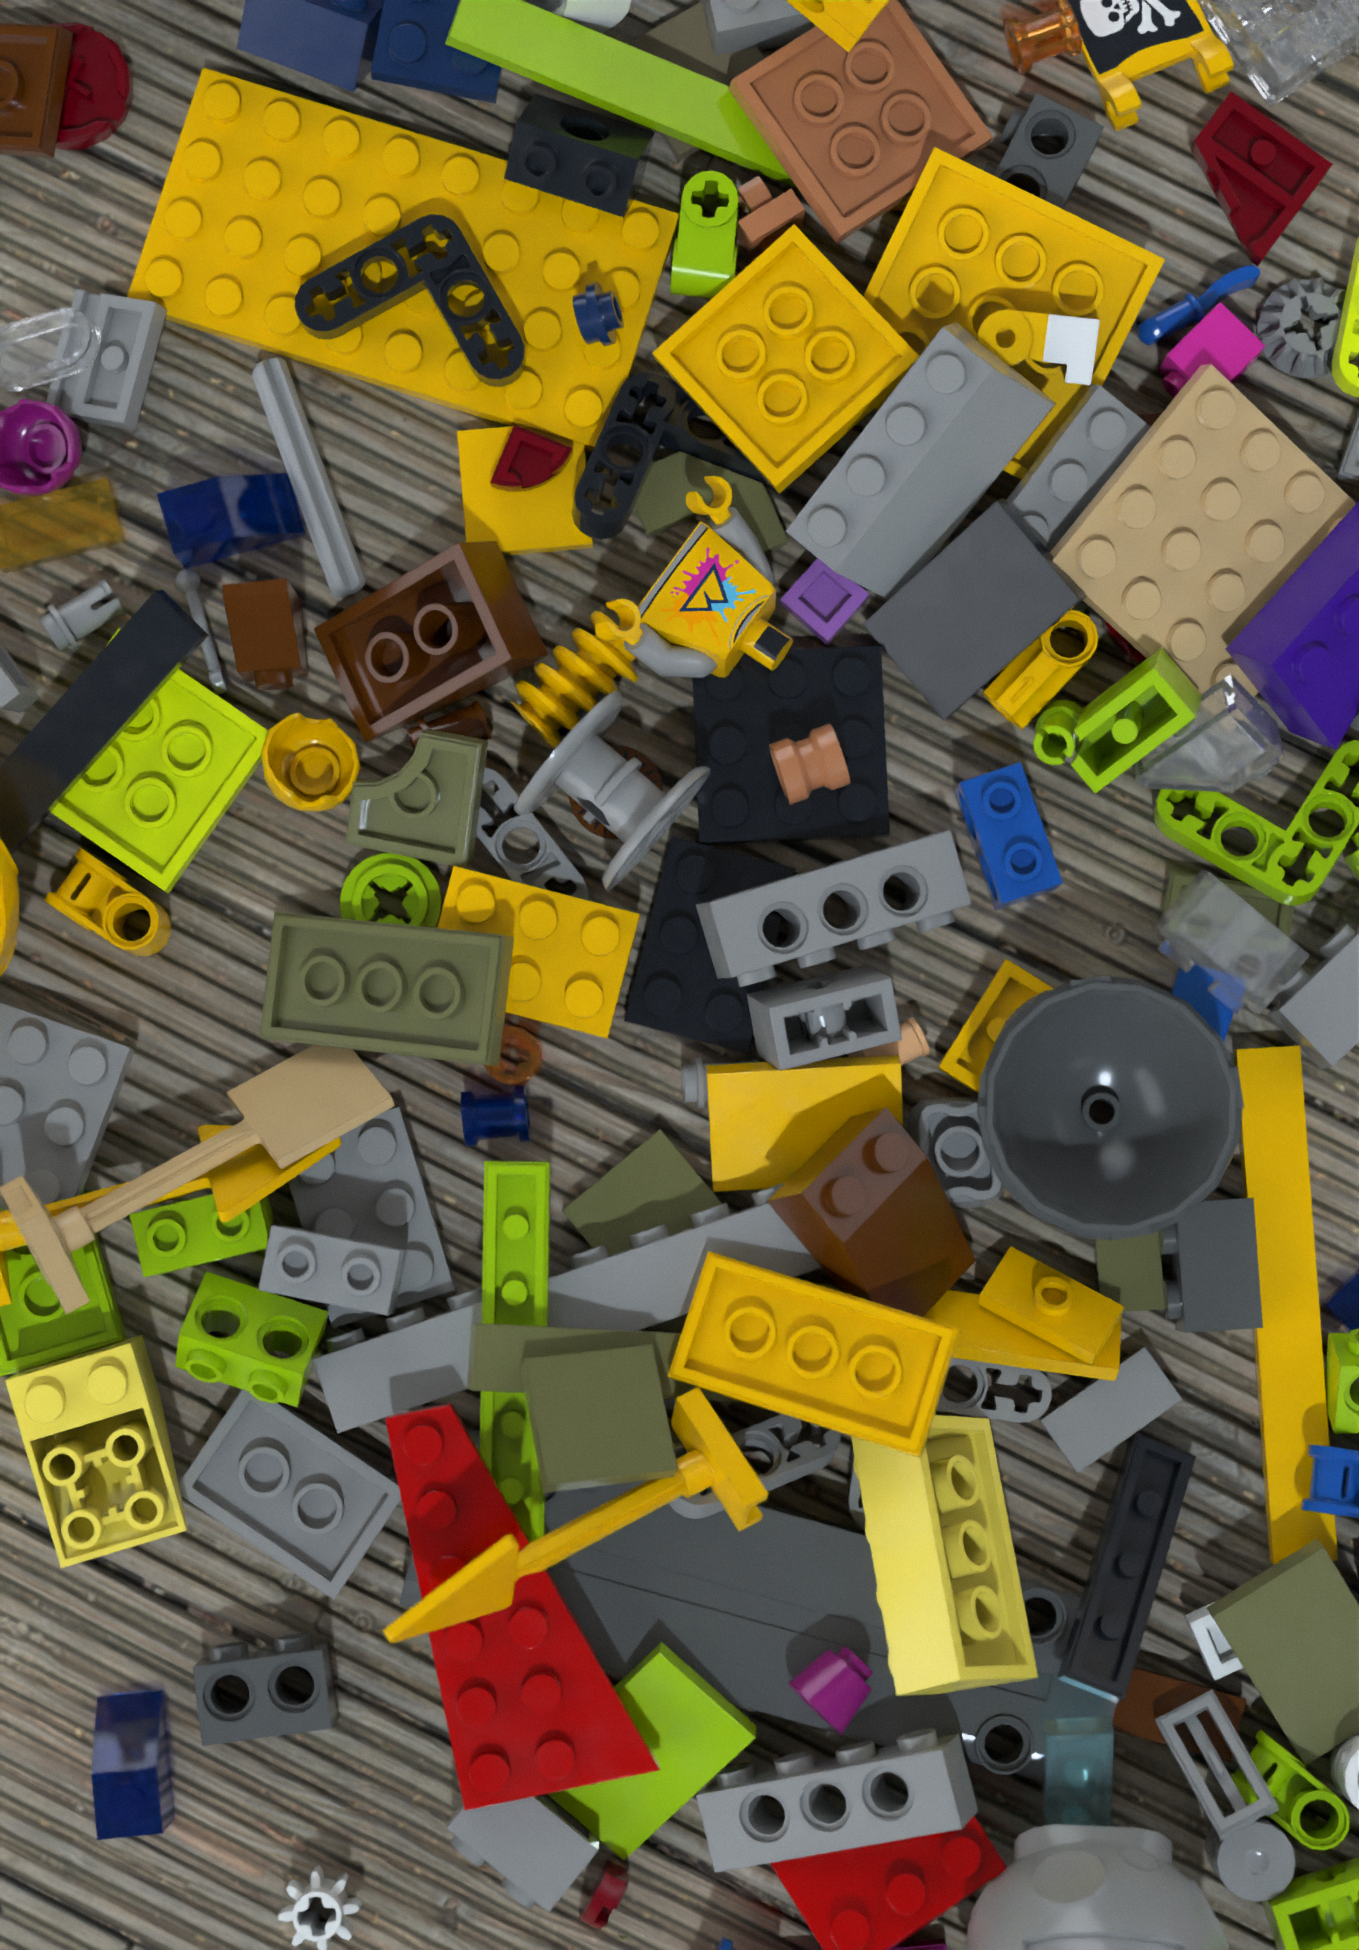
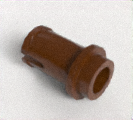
M478 701L427 723L423 718L417 719L418 726L407 730L414 751L420 733L426 729L488 741L492 739L489 725Z

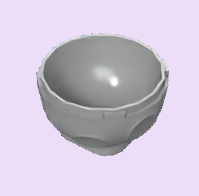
M1055 1824L1034 1827L1017 1837L1014 1844L1012 1865L984 1889L971 1912L964 1950H1229V1944L1197 1883L1193 1878H1187L1172 1864L1173 1846L1170 1839L1159 1832L1137 1827Z

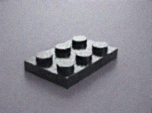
M672 837L624 1022L747 1054L753 1034L747 994L764 990L766 980L740 987L737 976L717 979L696 905L793 876L795 868ZM771 911L763 922V934L766 940L773 946L776 945L783 917L776 911Z

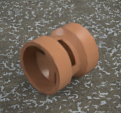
M831 724L812 729L808 738L797 742L786 738L769 744L772 761L789 805L808 799L812 790L821 787L835 790L851 783L843 752Z

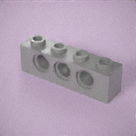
M951 830L703 902L697 904L696 908L717 979L737 976L739 986L743 987L776 977L774 965L797 958L799 968H805L835 959L837 957L834 946L856 940L859 950L894 941L896 937L893 928L916 922L918 932L953 923L955 918L952 910L971 905L972 903ZM891 875L898 877L906 888L905 902L898 910L891 908L886 903L883 895L884 884ZM831 893L839 895L847 905V918L838 929L831 926L823 914L824 902ZM771 911L780 913L788 924L787 938L778 947L770 944L763 934V922Z
M934 1728L921 1729L899 1736L897 1738L898 1745L875 1749L873 1740H863L837 1748L835 1750L836 1757L814 1761L813 1753L806 1751L775 1760L776 1768L754 1772L752 1763H741L723 1768L715 1775L716 1780L696 1795L715 1873L962 1829L977 1814L978 1808L959 1734L937 1738ZM885 1772L897 1774L905 1781L909 1792L908 1799L898 1798L888 1790L884 1779ZM824 1784L834 1785L841 1790L846 1799V1810L837 1809L827 1801L824 1794ZM764 1795L772 1796L782 1804L785 1811V1821L777 1820L767 1812L764 1806Z

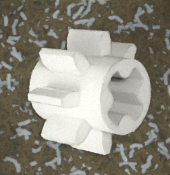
M319 1865L315 1866L312 1871L310 1883L306 1887L294 1879L289 1882L286 1891L297 1902L295 1905H288L282 1908L278 1919L284 1922L293 1921L296 1929L292 1940L293 1946H297L304 1939L317 1942L318 1950H327L331 1940L330 1937L335 1933L343 1939L350 1940L355 1929L344 1916L345 1914H354L359 1911L362 1906V1899L347 1897V1893L344 1890L349 1878L347 1873L339 1876L336 1881L324 1878L323 1870ZM314 1897H321L325 1908H335L327 1922H320L316 1911H307Z

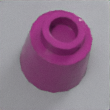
M844 1646L837 1654L827 1649L787 1684L815 1713L842 1735L872 1691L866 1681L873 1672L859 1657Z

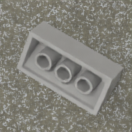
M957 322L943 326L785 532L834 572L889 600L933 560L1056 403L1015 369L1008 366L978 342L977 338Z

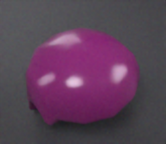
M22 398L15 405L0 411V488L18 495L39 496L52 493L73 478L74 471L80 465L83 449L78 427L62 407L37 399L33 401Z

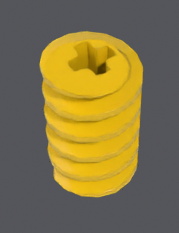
M594 611L590 615L594 631L596 622L608 621L619 629V626L610 617L600 611ZM576 628L571 633L572 640L577 649L576 653L560 645L553 649L552 653L559 668L558 670L540 662L534 666V672L540 684L539 688L524 680H519L516 683L515 688L521 704L519 705L511 700L510 702L527 723L552 748L556 749L562 742L558 730L564 727L571 731L580 722L577 712L581 709L589 713L598 704L595 696L599 692L607 696L618 689L614 680L617 675L633 683L640 680L632 662L636 657L625 649L624 639L605 641L600 639L597 634L594 636L583 629Z

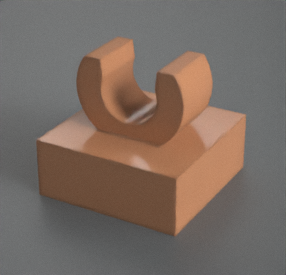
M759 176L737 188V192L740 195L738 197V205L746 216L738 221L737 241L750 260L762 254L793 224L799 229L803 228L805 208L792 188L773 199Z

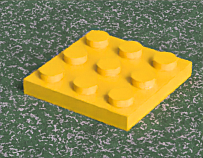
M795 224L652 352L658 363L779 494L890 395L920 357Z

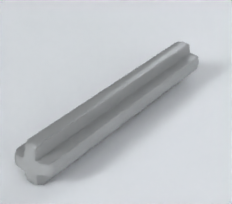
M281 357L261 361L254 365L252 377L329 589L335 597L352 595L363 588L365 577L287 363Z

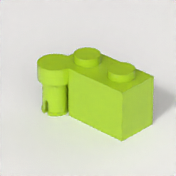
M1161 647L1084 708L1066 699L1055 700L1047 704L1041 711L1035 726L1034 752L1046 764L1061 765L1065 763L1066 755L1070 759L1076 750L1071 766L1096 794L1196 718L1202 695Z

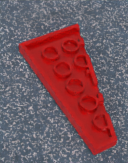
M452 1402L388 1415L385 1418L422 1600L505 1536L510 1534L513 1536L519 1546L518 1553L531 1543L525 1534L524 1527L495 1482L489 1466ZM547 1568L543 1571L524 1575L515 1581L513 1601L508 1608L428 1632L464 1811L660 1770L657 1758L640 1734L630 1716V1711L619 1692H616L595 1655L596 1652Z

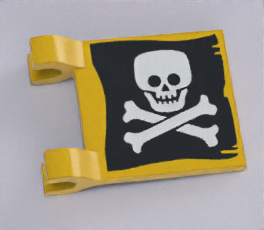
M1056 0L1095 80L1106 116L1115 132L1134 125L1139 120L1135 110L1140 109L1142 103L1131 82L1188 58H1192L1196 75L1206 94L1229 85L1230 79L1226 72L1233 70L1234 63L1226 46L1213 34L1197 0Z

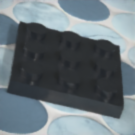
M881 646L792 649L788 651L782 662L773 671L744 653L730 674L725 678L709 674L704 678H692L696 767L705 766L711 769L710 775L697 793L699 844L717 845L889 837L890 825ZM831 724L843 752L851 783L835 790H830L826 787L812 790L808 799L789 805L772 761L769 744L786 738L797 742L808 738L812 729Z

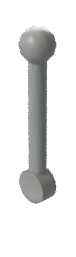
M183 569L176 576V586L181 592L185 593L193 620L209 635L201 643V648L214 693L216 695L228 692V687L197 591L200 585V577L192 569Z

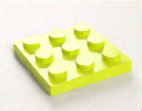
M118 628V630L115 632V634L113 635V637L111 638V640H112V639L117 635V633L121 630L120 628ZM178 669L51 813L169 894L262 762L261 751L269 731Z

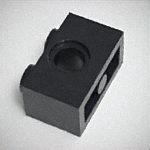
M535 94L517 120L504 179L624 218L641 189L655 132Z

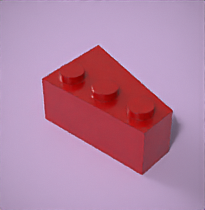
M975 1816L962 1829L770 1863L823 1950H891L988 1886L1007 1869Z

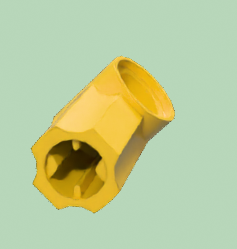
M1070 610L1010 663L982 692V695L1003 717L1023 731L1068 681L1088 663L1097 648L1098 633L1095 624L1084 613ZM1068 626L1078 630L1084 639V651L1072 658L1062 657L1057 654L1050 643V635L1055 629Z

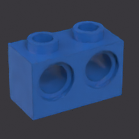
M1021 762L962 781L958 784L954 795L995 911L1055 891L1063 884Z

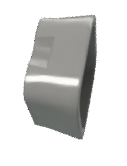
M976 1096L924 1099L916 1104L910 1112L908 1134L928 1157L951 1208H976L993 1205L1003 1194L1004 1186L997 1178L983 1148L977 1111L978 1097Z

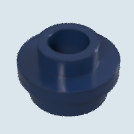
M598 282L587 284L586 292L573 296L574 313L581 335L588 345L596 342H601L603 346L615 344V330L624 327L623 315L617 296L613 290L604 293Z

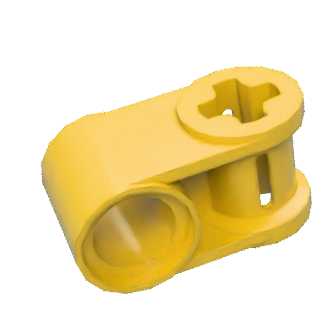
M81 847L75 854L78 862L56 893L48 892L43 899L91 932L93 930L114 946L136 956H150L158 953L167 945L171 936L170 918L168 913L159 904L126 882L128 879ZM146 909L151 918L147 934L136 941H129L124 933L126 918L136 910Z

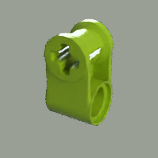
M713 170L702 171L691 177L684 186L681 198L678 238L675 237L670 294L713 298L735 278L738 243H735L738 219V192L732 180L723 173ZM713 194L717 196L718 206L720 207L716 209L715 217L713 218L703 217L700 205L704 203L705 195Z
M1260 1729L1255 1735L1258 1744L1249 1755L1279 1808V1811L1271 1814L1269 1817L1299 1842L1311 1849L1327 1850L1336 1847L1344 1840L1349 1830L1350 1817L1346 1805L1325 1784L1305 1769L1306 1765ZM1240 1767L1234 1774L1229 1773L1243 1800L1249 1805L1256 1802L1258 1799ZM1313 1800L1327 1801L1331 1809L1327 1824L1316 1831L1303 1829L1300 1824V1813L1303 1807Z

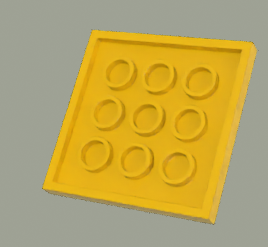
M934 147L863 297L919 356L943 326L957 322L977 338L981 323L988 315L998 310L1010 309L1100 320L1091 385L1102 386L1165 259ZM1024 360L1015 366H1011L1056 403L1003 470L1021 480L1091 386L1066 383L1067 364ZM888 395V396H887L879 405H877L875 408L880 409V407L883 405V403L887 400V398H888L890 395Z

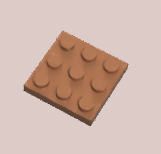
M890 0L849 53L815 26L733 78L728 88L836 244L910 197L934 147L965 161L987 147L993 138L898 0Z

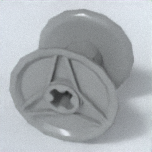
M618 689L601 700L571 730L533 776L514 807V811L519 815L530 814L561 788L587 811L583 815V819L590 825L598 820L624 842L603 874L602 882L607 892L616 886L659 841L689 805L711 773V769L708 767H696L665 794L639 772L642 763L634 757L627 761L604 742L602 738L622 709L623 701Z

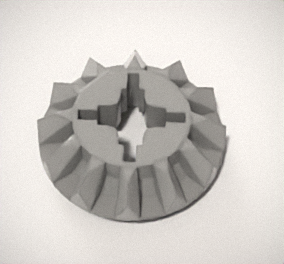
M1322 277L1313 280H1298L1294 278L1270 294L1259 313L1257 335L1258 339L1266 346L1263 350L1264 355L1277 369L1298 378H1317L1332 372V359L1345 300V290L1336 289L1326 284ZM1302 307H1304V311H1308L1312 320H1331L1317 333L1316 345H1314V341L1310 342L1309 336L1306 333L1296 334L1294 331L1285 334V332H1288L1291 327H1294L1300 321Z

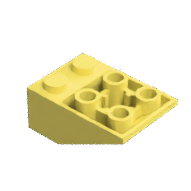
M142 1335L22 1370L5 1380L61 1568L187 1531L188 1527L161 1397Z

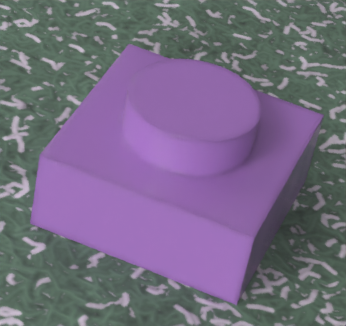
M817 558L780 599V605L823 643L828 645L869 599L870 594L859 584L834 572Z

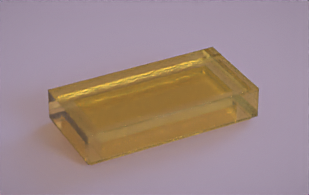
M108 478L0 505V570L4 574L126 542L112 485Z

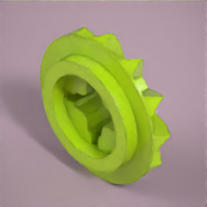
M393 853L377 854L360 862L346 878L340 895L342 919L372 921L377 916L376 912L380 909L381 903L376 898L377 893L371 888L374 883L382 890L385 888L392 894L400 888L404 890L410 883L413 885L406 892L407 896L402 902L407 910L406 914L412 921L407 924L402 918L398 920L390 914L383 920L379 918L376 922L435 928L440 919L442 901L439 885L431 871L413 857Z

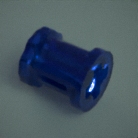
M515 1085L514 1091L508 1093L475 1096L472 1091L461 1092V1116L466 1147L477 1146L479 1140L518 1137L521 1143L531 1142L529 1102L525 1085Z

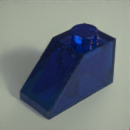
M288 473L217 476L157 493L173 554L185 569L306 535Z
M164 1689L100 1695L97 1697L91 1771L97 1840L162 1834L175 1819Z

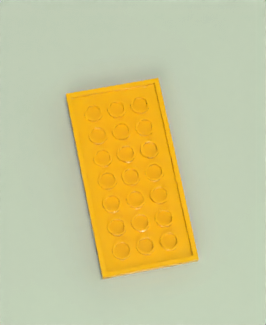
M202 68L127 297L157 302L167 310L165 320L507 426H525L583 444L585 450L593 451L621 386L631 376L677 232L680 214L634 200L623 218L504 179L508 163L506 160ZM430 214L443 215L453 220L460 228L519 332L525 347L526 366L521 376L510 385L493 387L481 382L472 372L426 289L346 334L331 340L318 339L308 334L302 327L295 310V296L300 286L308 279L413 221ZM434 233L427 235L424 238L426 249L411 259L407 247L397 250L405 261L409 277L419 274L414 264V260L432 253L437 260L445 258L447 256L445 245L451 239L447 238L440 241ZM379 261L373 263L366 268L362 283L368 290L374 293L387 292L395 286L398 280V270L387 262ZM351 277L341 281L347 291L346 295L335 301L327 300L324 294L317 296L313 299L316 310L309 314V316L312 317L320 314L326 322L333 320L336 317L334 306L349 296L352 299L354 308L364 304L356 294ZM593 282H598L604 293L613 290L621 307L624 327L615 330L616 343L609 346H603L601 342L588 345L584 341L576 321L573 296L586 292V285ZM463 285L451 293L448 306L453 313L462 317H469L481 310L484 304V294L474 286ZM494 317L483 329L478 330L487 352V357L481 363L485 365L494 362L499 369H503L509 365L507 354L513 348L511 345L503 349L497 346L489 329V324L500 322L497 317ZM475 332L463 335L466 339H470Z

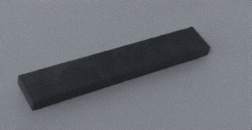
M157 590L148 598L0 766V838L11 856L209 636L164 590Z

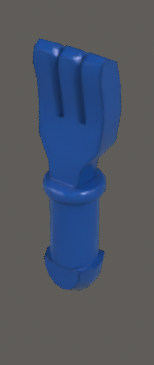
M1249 265L1233 270L1214 282L1197 299L1191 293L1186 294L1184 300L1142 322L1138 326L1137 336L1139 340L1151 346L1195 321L1199 323L1204 318V314L1223 299L1235 292L1252 287L1260 275V269L1254 265Z

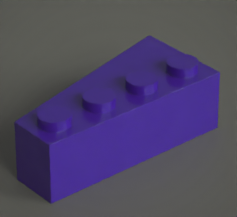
M1359 501L1226 648V651L1289 732L1335 750L1359 712Z

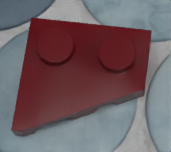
M1231 91L1201 130L1190 148L1247 257L1257 267L1333 165Z

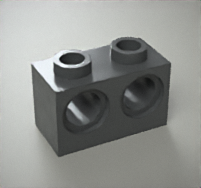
M1036 93L1027 112L1016 107L999 140L1000 143L1008 146L999 166L997 167L987 162L983 171L1064 210L1097 147L1104 126ZM1037 135H1051L1060 142L1062 151L1054 155L1043 154L1034 147L1031 139Z
M299 1633L274 1638L273 1649L249 1652L247 1642H232L209 1647L210 1657L202 1658L193 1666L202 1746L333 1728L339 1719L330 1641L313 1643L312 1633ZM291 1666H299L306 1669L314 1680L313 1694L304 1698L290 1695L282 1684L283 1670ZM235 1675L242 1678L249 1688L250 1696L248 1703L243 1706H231L225 1703L218 1692L220 1677Z

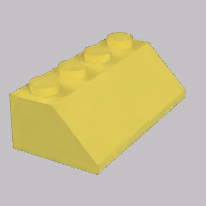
M935 1415L921 1458L851 1436L854 1451L853 1466L860 1485L866 1519L865 1534L871 1547L877 1582L876 1597L878 1605L882 1610L889 1650L888 1665L894 1678L896 1695L941 1694L1038 1678L989 1418Z

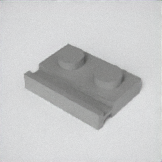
M76 289L46 403L62 407L69 417L77 418L80 421L135 431L167 310L157 302L104 293L96 295L90 294L85 290Z

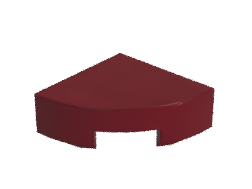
M514 425L490 481L491 487L503 491L519 492L543 486L558 476L567 466L573 455V448Z
M607 1859L579 1920L599 1930L602 1927H606L613 1908L617 1909L628 1887V1869Z

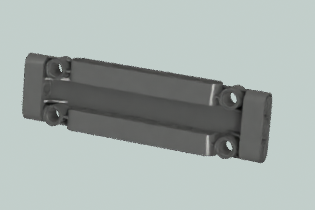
M466 1427L480 1450V1430ZM645 1481L547 1492L545 1535ZM707 1488L699 1492L701 1496L706 1494ZM761 1502L757 1504V1507L763 1514L762 1520L739 1532L725 1510L708 1517L693 1519L675 1512L667 1503L547 1568L604 1669L627 1675L662 1642L731 1704L838 1733L815 1713L787 1683L827 1649L837 1654L846 1646L871 1669L873 1674L866 1681L872 1691L843 1732V1735L861 1740H873L875 1744L890 1747L898 1745L897 1738L903 1734L934 1728L937 1738L959 1734L965 1761L983 1765L986 1769L996 1774H1015L1088 1795L1093 1791L1117 1703L1057 1679L1082 1597L1080 1595L1051 1588L1039 1581L1020 1579L1024 1602L1033 1597H1042L1048 1600L1051 1606V1615L1048 1622L1038 1629H1029L1038 1678L941 1694L897 1696L894 1678L888 1665L889 1650L882 1610L877 1602V1582L871 1547L866 1538L865 1530ZM413 1555L411 1556L399 1603L411 1608L422 1600ZM998 1725H1010L1018 1731V1741L1014 1749L1004 1755H994L984 1747L988 1732Z

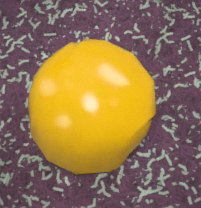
M299 712L289 714L269 729L261 751L266 784L276 799L288 807L299 811L319 812L331 810L336 805H341L351 795L353 782H356L360 771V762L355 742L331 718H307Z

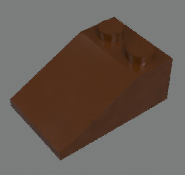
M497 541L458 542L314 628L364 742L374 741L417 721L419 718H424L492 687L548 656Z
M887 1107L851 1116L767 1201L843 1293L924 1317L976 1261L928 1157Z

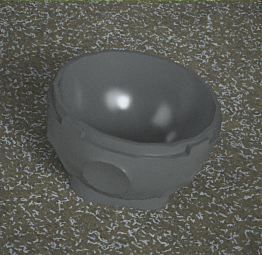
M1110 975L1069 981L1055 989L1046 990L1032 997L1020 1006L1005 1022L981 1074L977 1103L983 1148L997 1178L1011 1197L1044 1225L1056 1231L1076 1237L1103 1240H1118L1151 1235L1181 1221L1217 1188L1226 1168L1232 1160L1234 1150L1239 1141L1242 1110L1244 1108L1238 1067H1235L1223 1039L1187 1001L1142 980L1113 977ZM1103 1100L1111 1106L1112 1117L1108 1123L1097 1124L1090 1118L1089 1108L1094 1101Z

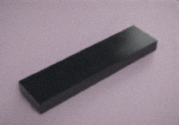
M1138 1432L1129 1438L1059 1669L1058 1680L1116 1703L1125 1700L1195 1462V1455Z

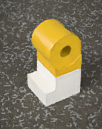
M1010 309L998 310L988 315L981 323L977 338L978 342L1008 366H1015L1024 360L1067 364L1066 383L1091 385L1100 320Z

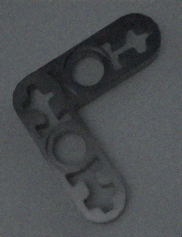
M430 214L413 221L308 279L300 286L295 296V310L302 327L308 334L318 339L331 340L346 334L426 289L472 372L481 382L493 387L510 385L521 376L526 366L525 347L519 332L460 228L453 220L443 215ZM434 233L440 241L447 238L451 239L445 245L447 251L445 258L437 260L432 253L414 260L419 274L409 277L405 261L397 250L407 247L411 259L426 249L424 238L427 235ZM380 261L393 265L398 270V280L389 291L374 293L363 285V274L371 264ZM351 277L356 294L364 304L354 308L352 299L349 296L334 306L336 317L333 320L326 322L320 314L312 317L309 316V314L316 310L314 298L324 294L327 300L335 301L346 295L347 291L341 281ZM463 285L474 286L484 294V304L481 310L469 317H462L453 313L448 306L451 293ZM494 317H497L500 322L489 324V329L497 346L503 349L511 345L513 348L507 354L509 365L503 369H499L494 362L485 365L481 363L487 357V352L478 330L483 329ZM475 332L470 339H466L463 335Z
M637 373L627 378L618 392L576 487L572 517L574 524L580 532L591 538L607 539L621 533L628 523L661 446L676 452H683L758 482L768 481L737 447H729L730 440L723 432L714 438L704 439L697 437L690 431L687 423L691 419L698 416H708L676 381L654 373ZM644 397L655 400V406L648 410L643 428L633 424L637 404H640ZM616 444L631 445L640 453L641 460L634 466H618L608 458L607 450ZM606 482L615 487L611 506L604 511L603 515L595 514L592 512V506L599 502Z

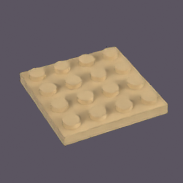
M1212 364L1200 365L1050 553L1053 556V561L1084 592L1086 597L1083 601L1145 658L1150 657L1162 647L1201 693L1202 699L1199 707L1218 725L1231 727L1257 695L1258 690L1226 651L1227 646L1356 505V502Z

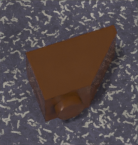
M288 579L222 584L223 600L237 672L245 682H255V689L279 690L294 686L293 678L309 676L302 601Z

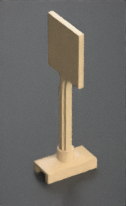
M312 1045L226 1092L230 1102L242 1116L243 1121L229 1129L223 1130L81 1209H78L75 1205L63 1213L52 1217L50 1211L22 1175L1 1186L0 1193L48 1285H51L63 1310L68 1314L90 1302L71 1253L94 1241L93 1234L228 1161L255 1144H262L280 1169L394 1107L395 1105L390 1094L353 1049Z

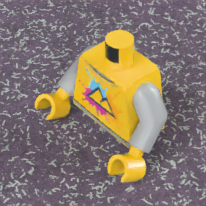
M704 476L706 484L713 490L714 497L712 503L707 506L703 498L695 491H689L686 494L685 502L688 509L693 513L709 515L711 517L709 526L702 521L699 522L638 606L627 599L606 602V606L614 610L620 618L619 629L608 621L596 622L595 632L600 639L605 641L624 639L625 649L662 677L704 678L709 674L725 678L730 674L744 653L773 671L782 662L793 642L790 636L767 622L776 608L775 576L757 537L738 510L734 507H729L732 500V489L728 482L718 476Z

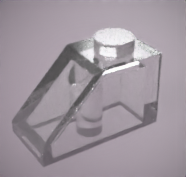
M1230 674L1201 694L1202 699L1196 718L1132 766L1134 781L1141 788L1233 793L1250 780L1264 777L1273 769L1276 762L1284 758L1277 721Z

